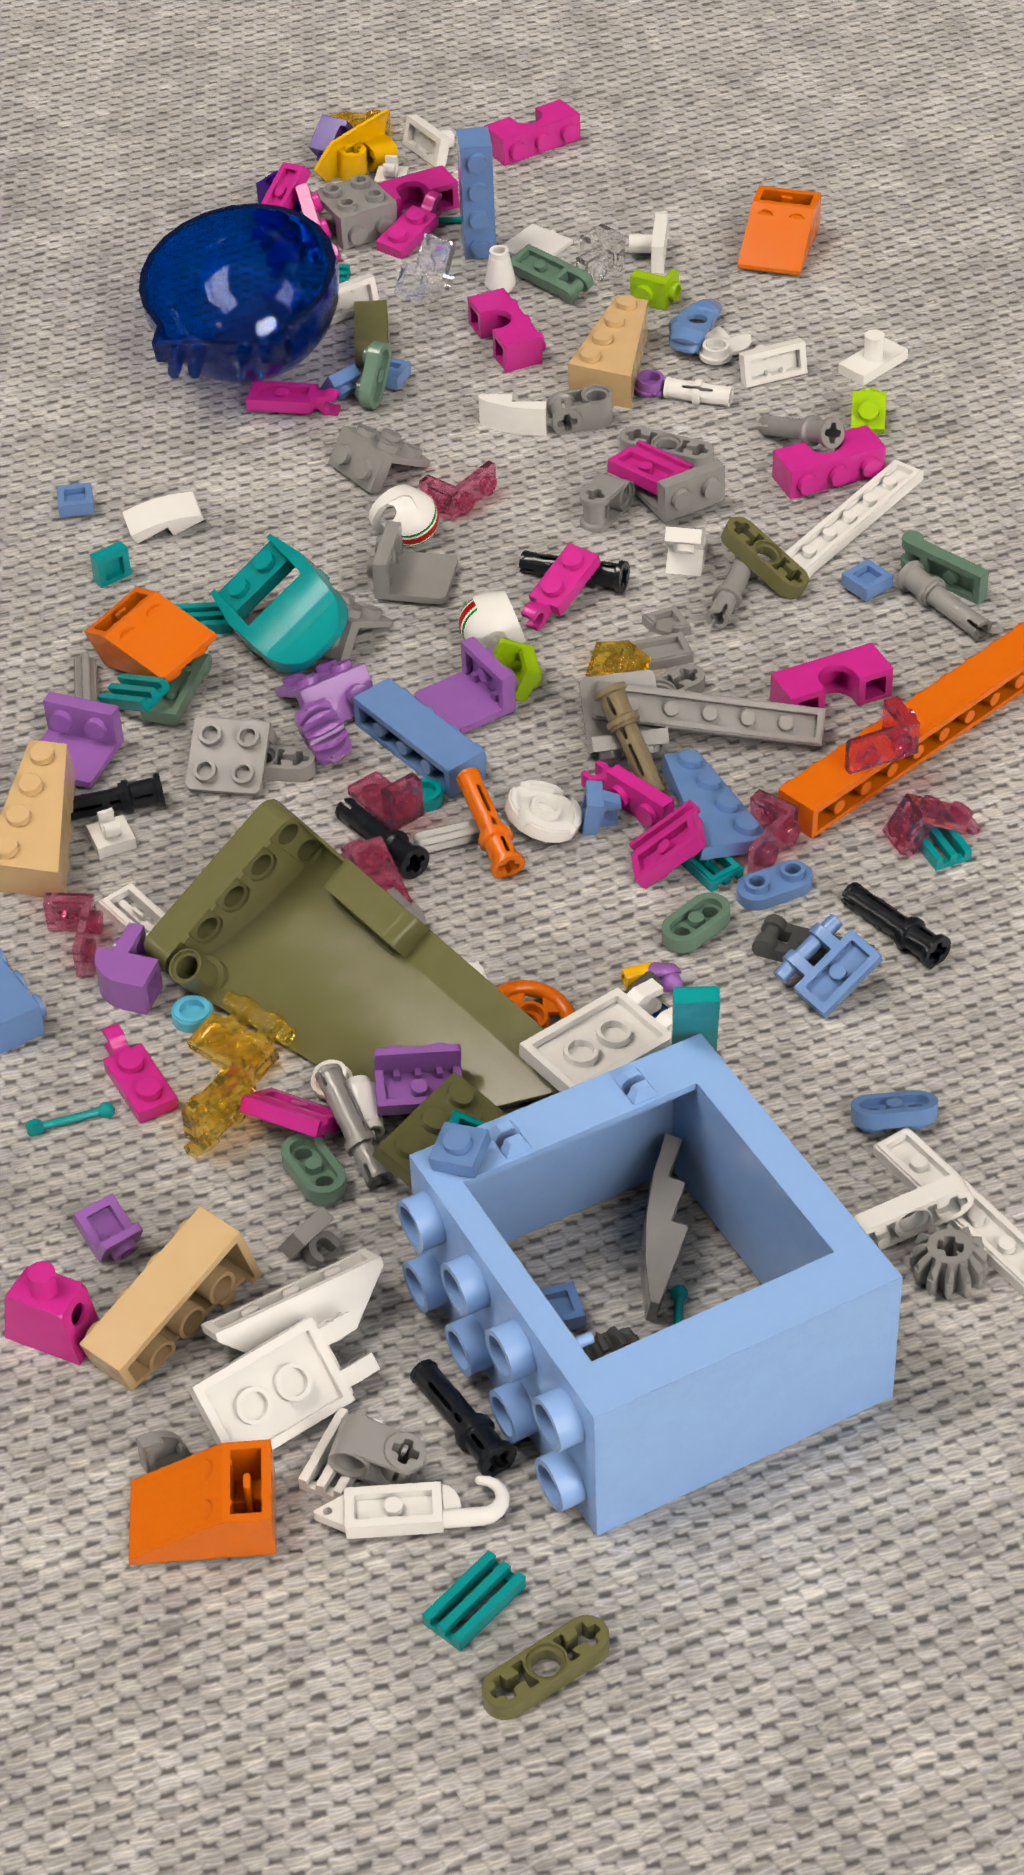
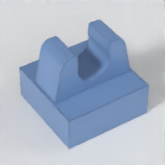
M586 781L581 805L583 813L581 823L582 835H598L600 827L618 825V811L614 810H621L622 808L621 795L603 790L602 781Z

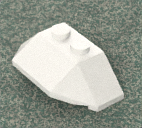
M365 1248L340 1261L201 1324L202 1330L215 1341L247 1353L305 1318L312 1317V1319H316L319 1325L340 1312L350 1311L356 1324L359 1325L384 1266L382 1258Z

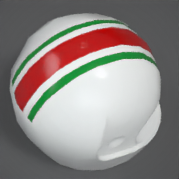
M406 484L397 485L384 492L374 502L369 511L368 519L376 532L382 534L386 522L380 523L382 513L388 507L396 509V516L391 521L401 522L404 547H416L428 542L434 536L439 524V511L435 501L425 492Z
M487 591L476 594L467 601L460 612L458 625L464 640L474 637L492 652L501 638L520 643L526 642L505 591Z

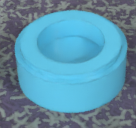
M199 995L182 997L174 1003L171 1009L174 1026L185 1033L204 1031L214 1021L212 1003L210 1000Z

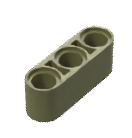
M387 300L354 301L356 367H364L362 355L367 346H370L373 341L389 343Z

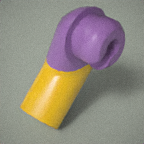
M646 962L623 968L620 971L621 980L626 989L646 971L655 973L656 977L662 982L664 992L673 991V988L682 987L683 984L679 975L682 971L673 963Z

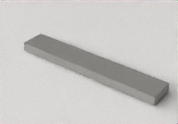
M597 680L595 693L617 682ZM626 684L625 693L633 711H637L640 715L638 726L668 727L669 730L805 747H822L825 708ZM594 700L592 720L608 722L600 702Z

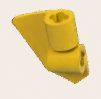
M385 109L331 141L313 170L326 182L336 177L346 181L355 175H367V170H376L379 165L383 166V163H386V155L398 156L395 142L385 134L390 110Z

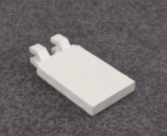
M653 978L633 987L627 994L617 987L521 1042L519 1045V1056L561 1092L671 1046L672 1007L662 1011L656 1018L651 1016L661 1009L662 1002L656 997L663 994V987Z
M340 1312L319 1325L316 1319H312V1317L305 1318L187 1387L216 1444L271 1439L272 1450L337 1412L339 1407L343 1408L355 1401L354 1391L351 1386L380 1370V1367L372 1352L366 1355L364 1353L359 1354L340 1366L331 1350L330 1344L359 1328L351 1312Z

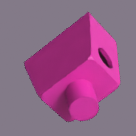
M39 1261L31 1266H27L5 1297V1338L79 1366L87 1355L79 1343L85 1338L90 1326L99 1321L86 1286L79 1281L57 1274L54 1266L47 1261Z

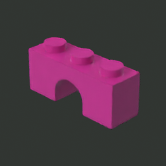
M559 99L536 107V122L519 123L511 117H507L484 125V127L488 126L492 157L506 166L580 140V113Z
M443 165L377 183L396 200L397 219L403 215V209L409 208L412 205L421 207L424 197L431 190L442 194V198L437 204L444 207L443 212L459 208L458 181Z
M504 288L467 297L470 326L480 339L493 337V356L506 373L543 363L542 351L546 349V343L542 332L535 329L530 317L524 315L516 299H512Z
M863 425L845 430L844 439L835 448L834 452H816L810 449L805 442L773 450L772 478L790 500L866 478H872L885 468L886 446L868 425Z
M871 642L771 673L770 702L825 708L826 694L842 693L851 697L860 706L892 696L893 667Z

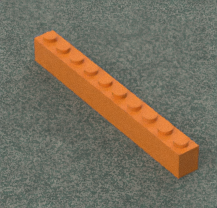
M1024 622L1016 625L1013 630L998 640L991 642L988 647L973 657L966 659L963 664L948 674L942 675L938 681L923 691L917 692L910 700L898 708L892 709L885 717L873 725L864 728L861 733L845 744L839 745L829 755L811 764L801 774L792 780L786 781L778 788L777 817L811 839L1024 692Z

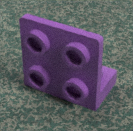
M49 691L43 700L48 731L41 741L67 744L76 773L75 785L92 788L124 742L119 706Z

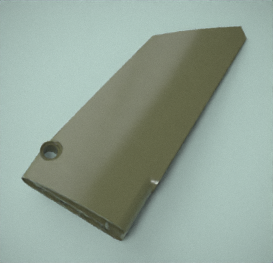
M269 799L256 808L145 938L144 950L152 958L159 959L160 966L170 975L173 981L190 993L210 1000L213 1004L315 1065L326 1060H339L351 1070L353 1076L366 1075L374 1082L375 1049L386 1048L391 1045L409 1047L426 1046L442 1042L461 1045L462 1078L499 1108L544 1098L559 1092L519 1056L520 1043L544 1030V1028L351 860L345 859L276 799ZM404 1114L401 1116L407 1118L410 1114Z

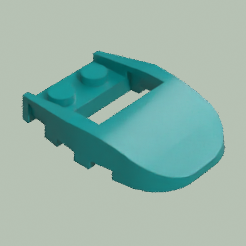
M269 534L266 537L269 542L219 592L214 589L211 594L229 626L253 654L256 653L262 657L267 664L277 671L296 673L314 664L339 639L347 624L348 609L343 597L329 581L330 577L323 570L318 568L302 553ZM296 567L301 574L248 625L243 619Z

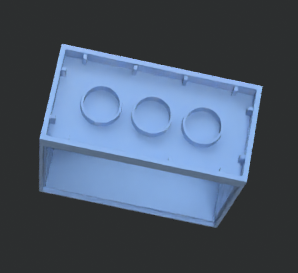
M701 1033L477 1126L478 1128L488 1129L492 1141L476 1178L432 1170L428 1158L434 1145L409 1155L412 1195L397 1202L398 1216L403 1231L412 1247L417 1251L416 1257L403 1262L402 1265L407 1288L415 1304L423 1313L441 1307L451 1323L445 1326V1336L452 1357L465 1376L470 1377L484 1370L496 1387L489 1391V1402L495 1420L507 1440L511 1443H516L530 1437L542 1455L535 1459V1471L539 1484L551 1506L557 1512H563L576 1505L596 1536L893 1397L903 1276ZM665 1133L681 1138L683 1140L673 1169L674 1173L681 1181L686 1182L685 1187L762 1285L591 1361L582 1348L595 1342L592 1333L589 1331L574 1338L507 1242L652 1180Z

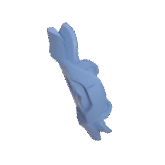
M703 299L683 309L669 322L670 333L668 338L670 348L688 354L697 353L715 321L721 319L720 312L723 306L714 299ZM690 319H701V320H704L705 322H704V323H693V322H690L689 320H690Z

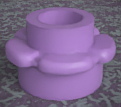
M657 370L642 371L637 376L634 389L643 397H658L663 394L664 375Z

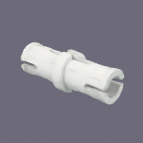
M668 376L664 383L663 396L667 399L691 401L692 405L704 403L730 408L733 401L734 388L733 386L705 383L704 379L699 378L695 381Z

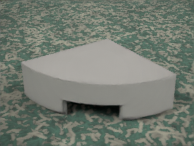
M676 606L642 615V624L654 633L667 635L672 634V632H683L684 636L691 635L690 624Z
M152 1431L136 1437L140 1463L147 1474L191 1456L182 1439L173 1432Z

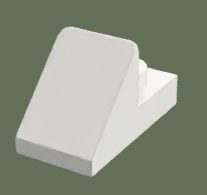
M666 527L664 541L668 546L665 572L701 576L709 542L703 530Z

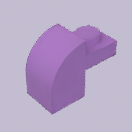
M129 922L121 937H117L114 940L112 949L97 947L94 961L98 984L102 997L110 1005L118 1009L147 1015L163 988L159 959L147 957L148 954L144 950L146 938L144 925Z

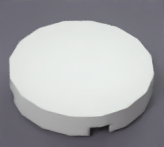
M527 780L520 782L519 787L510 789L505 801L504 810L508 820L519 831L543 842L561 843L571 840L578 832L583 816L578 802L573 797L569 800L563 796L564 790L544 781Z

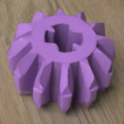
M321 698L315 702L311 701L303 705L302 709L295 712V724L304 743L315 755L316 762L323 766L332 762L334 764L351 752L352 744L347 734L348 732L330 702Z

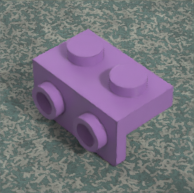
M437 1042L426 1046L404 1047L401 1045H391L386 1048L375 1049L374 1082L378 1116L411 1114L454 1072L462 1077L461 1045Z

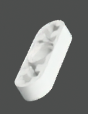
M947 1175L855 1215L854 1219L878 1248L883 1250L918 1235V1233L929 1230L931 1224L938 1226L963 1215L972 1206L974 1197L961 1176ZM916 1211L913 1215L902 1219L907 1214Z

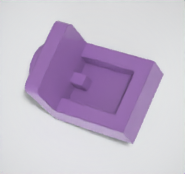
M113 1193L78 1211L72 1218L100 1263L113 1257L115 1262L120 1261L131 1255L138 1248L136 1243L139 1242L143 1229L139 1222L132 1225Z

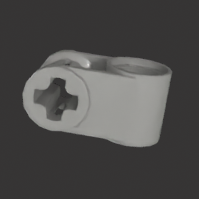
M596 384L575 390L559 391L552 394L546 402L547 412L552 417L553 428L560 435L604 428L613 422L611 390L605 385ZM561 400L564 401V403H565V408H563V406H562V404H561ZM564 418H565V420H566L568 426H565V425H564V423H563V419H564Z
M598 473L593 481L579 493L580 502L583 504V515L580 518L581 527L589 532L607 530L632 505L635 496L634 482Z
M350 1413L344 1415L341 1419L328 1456V1464L335 1472L343 1476L357 1478L373 1485L414 1483L417 1479L418 1470L421 1469L426 1460L427 1450L422 1440L412 1433L379 1423L363 1414ZM404 1445H408L406 1453L401 1452ZM395 1472L399 1473L397 1480L392 1479Z

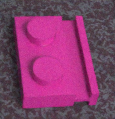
M641 440L636 442V447L629 446L607 461V472L622 479L633 481L635 485L648 490L654 495H657V481L694 468V464Z
M691 800L685 802L629 843L630 848L634 850V853L631 854L634 878L644 889H647L656 881L665 878L673 869L687 859L696 856L701 849L707 846L703 822L698 817V813L701 812L700 808Z
M272 1087L252 1092L251 1096L245 1094L242 1097L239 1112L260 1118L266 1122L315 1138H325L326 1134L341 1130L330 1107Z

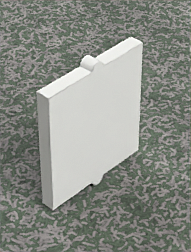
M531 224L502 245L508 247L511 257L516 255L527 244L556 256L572 245L573 239L560 235L555 230H547Z

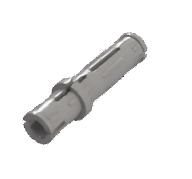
M735 556V560L723 584L718 586L712 595L713 603L706 613L708 624L712 622L714 616L716 617L712 626L716 629L726 627L732 612L739 608L742 602L741 594L753 572L737 556Z
M331 1064L321 1068V1072L315 1074V1079L322 1089L336 1122L346 1140L344 1147L348 1155L354 1157L368 1188L386 1183V1179L390 1180L392 1178V1172L372 1156L380 1140L376 1132H371L360 1107L346 1082L340 1065Z

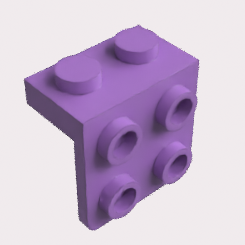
M471 637L461 641L462 672L415 692L417 700L425 706L431 707L438 716L449 724L455 725L464 734L516 711L515 688L517 687V679L510 667H505L489 648H485L477 639Z
M332 658L316 664V671L304 675L303 672H298L283 678L284 685L274 689L278 697L297 698L300 709L311 701L315 702L323 698L332 704L339 718L344 722L355 717L353 697L371 688L373 684L365 663H351L350 659L337 662L336 658Z

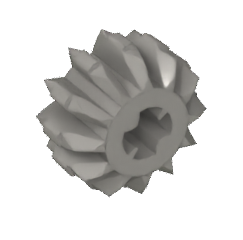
M949 1222L945 1229H940L931 1224L927 1234L918 1233L917 1239L914 1241L913 1250L910 1252L909 1265L911 1266V1271L914 1272L913 1277L916 1285H926L929 1296L938 1292V1290L944 1291L943 1293L948 1301L953 1291H957V1293L966 1298L971 1288L980 1289V1285L984 1280L985 1270L988 1269L989 1257L987 1256V1251L984 1250L982 1237L971 1236L969 1226L956 1230L951 1222Z

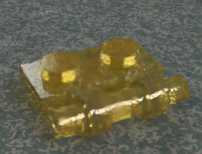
M230 991L224 996L222 1004L232 1011L231 1014L224 1018L213 1011L186 1042L190 1050L253 1087L280 1058L276 1048L271 1045L277 1038L286 1043L291 1042L296 1034V1029L288 1025L286 1019L275 1011L268 1013L259 1008L258 1002L247 995L239 996ZM249 1022L260 1027L255 1035L244 1030V1027Z
M240 1056L228 1068L221 1069L216 1074L214 1080L201 1093L193 1095L186 1102L181 1110L185 1138L190 1140L184 1146V1150L188 1155L196 1159L206 1149L211 1151L220 1143V1136L232 1125L237 1127L246 1118L247 1115L239 1112L243 1095L251 1096L252 1092H256L252 1063Z

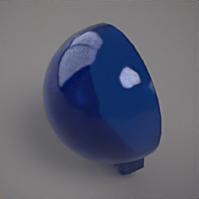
M260 203L222 207L204 212L180 224L165 235L153 248L140 272L139 294L146 320L154 333L152 347L156 361L168 363L167 368L170 378H178L182 365H185L191 378H199L200 375L217 381L231 383L263 381L293 369L319 345L325 337L336 312L340 274L336 255L328 235L319 224L300 212L278 205Z

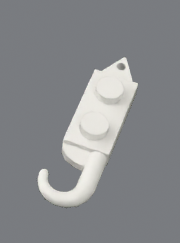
M477 1476L475 1478L477 1485L487 1486L495 1493V1500L490 1505L462 1508L456 1491L449 1485L441 1484V1481L344 1488L343 1495L314 1510V1519L344 1532L346 1539L444 1533V1529L485 1526L496 1522L507 1511L510 1495L507 1487L499 1479L491 1476Z

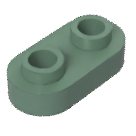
M373 341L370 346L364 349L362 355V364L364 365L362 378L358 381L355 389V397L358 399L361 407L375 410L383 399L392 356L389 343Z
M703 893L694 897L663 921V945L668 950L676 953H688L699 948L728 926L731 907L728 899L717 893Z
M297 1133L288 1137L281 1146L283 1167L309 1201L319 1205H328L343 1198L347 1191L345 1169L320 1137L315 1138L303 1133Z

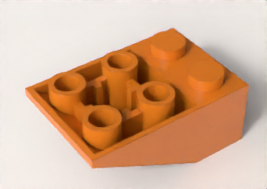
M759 185L752 201L737 268L800 276L820 227L821 193Z
M137 586L84 631L105 666L135 675L164 677L167 682L176 679L188 663L202 656L208 650V646L218 638L215 632L158 592Z
M271 1439L220 1443L131 1480L129 1565L277 1554L276 1473Z

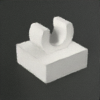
M386 155V163H383V166H378L374 181L379 183L408 175L409 167L399 166L397 155Z
M112 807L98 811V822L86 825L87 835L99 859L137 848L135 836L124 815L114 817Z

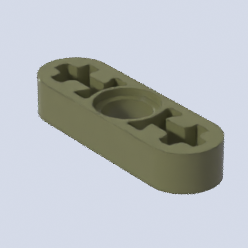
M732 517L728 520L721 534L722 543L781 597L790 600L800 597L809 582L807 572L750 520L743 517ZM757 554L769 557L772 562L762 560Z
M592 1615L575 1617L487 1674L482 1682V1702L486 1712L496 1719H514L601 1663L607 1657L610 1648L609 1629L605 1622ZM583 1635L587 1639L595 1637L596 1645L590 1646L586 1642L578 1645V1636ZM572 1652L573 1661L569 1660L568 1654ZM542 1659H551L560 1665L559 1671L548 1677L537 1675L532 1670V1667ZM519 1673H523V1676H524V1679H525V1680L522 1681L521 1683H520V1674H519ZM502 1688L506 1692L514 1689V1698L508 1700L504 1695L496 1698V1689Z

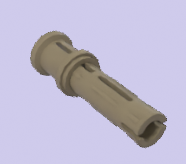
M617 682L597 691L593 698L596 702H600L608 720L606 727L611 734L617 735L634 775L658 790L665 792L667 788L664 786L652 755L637 725L640 722V715L637 711H633L625 693L627 688L625 682Z

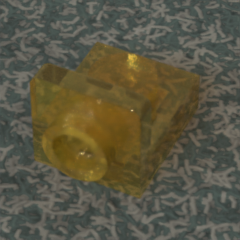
M630 641L596 642L585 675L592 677L648 670L651 657Z

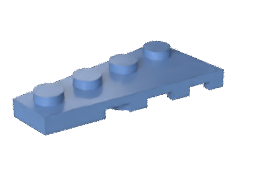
M683 750L663 755L661 769L672 795L677 796L679 799L678 807L691 800L700 808L701 812L698 813V817L702 819L707 844L697 854L700 861L769 850L771 836L698 750Z

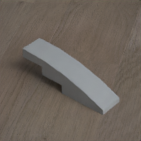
M665 1133L652 1176L641 1235L640 1278L645 1320L655 1322L688 1230V1226L673 1221L686 1183L671 1177L683 1139Z

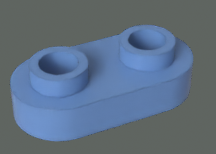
M788 860L747 874L737 882V901L746 909L760 911L802 897L812 888V870L802 862Z
M911 1090L867 1094L859 1096L851 1102V1122L866 1133L874 1134L883 1132L885 1129L909 1127L914 1130L924 1129L938 1118V1098L927 1091Z

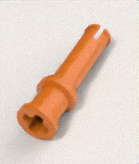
M470 767L458 773L456 782L480 831L478 844L482 851L488 854L491 861L490 871L492 875L496 878H503L517 874L525 866V859L521 853L516 851L513 845L512 830L501 822L479 769Z

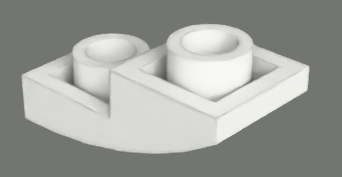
M479 394L480 425L513 434L547 436L546 401L513 402V394Z
M193 492L177 493L155 498L122 512L130 535L136 543H140L166 528L173 535H177L204 520Z

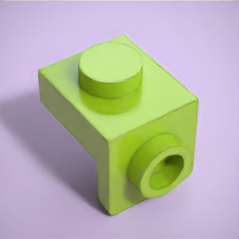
M672 268L665 277L637 269L630 275V295L635 298L648 300V307L665 311L673 301L676 302L680 298L682 284L679 282V270Z
M863 388L860 391L852 390L851 429L868 425L875 434H885L887 391H879L875 388Z
M501 638L498 640L493 654L505 667H510L513 670L517 679V687L515 688L516 700L526 701L532 690L539 686L542 679V669L539 667L534 646Z

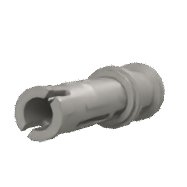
M764 414L758 422L768 424V427L758 426V430L763 436L799 439L808 446L821 444L828 449L837 448L842 443L845 435L843 422L836 417H827L823 420L817 415H807L805 418L800 419Z
M913 560L900 570L896 580L897 586L903 591L909 590L916 595L917 601L922 606H933L976 641L987 636L977 628V625L990 632L992 627L991 621L985 619L946 589L944 580L939 576L932 577L924 570L922 563Z

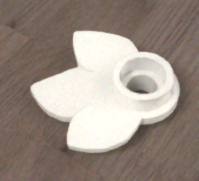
M717 326L706 334L705 341L697 354H699L700 360L710 365L725 364L731 360L732 356L749 349L751 346V335L742 334L731 338L722 327Z

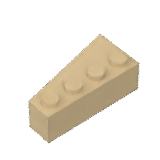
M616 295L568 363L569 390L585 388L596 384L605 385L611 390L612 405L632 408L633 394L635 393L634 387L640 371L641 358L648 335V300L635 298L632 295Z
M30 739L0 815V891L67 900V874H69L70 868L68 857L69 842H71L72 838L71 813H73L76 776L67 744Z
M201 1206L190 1218L185 1219L165 1247L149 1259L146 1268L136 1280L120 1292L115 1304L99 1321L93 1323L88 1329L85 1338L79 1344L91 1363L124 1387L133 1391L175 1353V1342L179 1338L188 1339L196 1335L202 1329L201 1324L204 1323L205 1315L217 1305L225 1309L237 1298L236 1294L232 1291L245 1280L253 1284L263 1275L241 1232Z

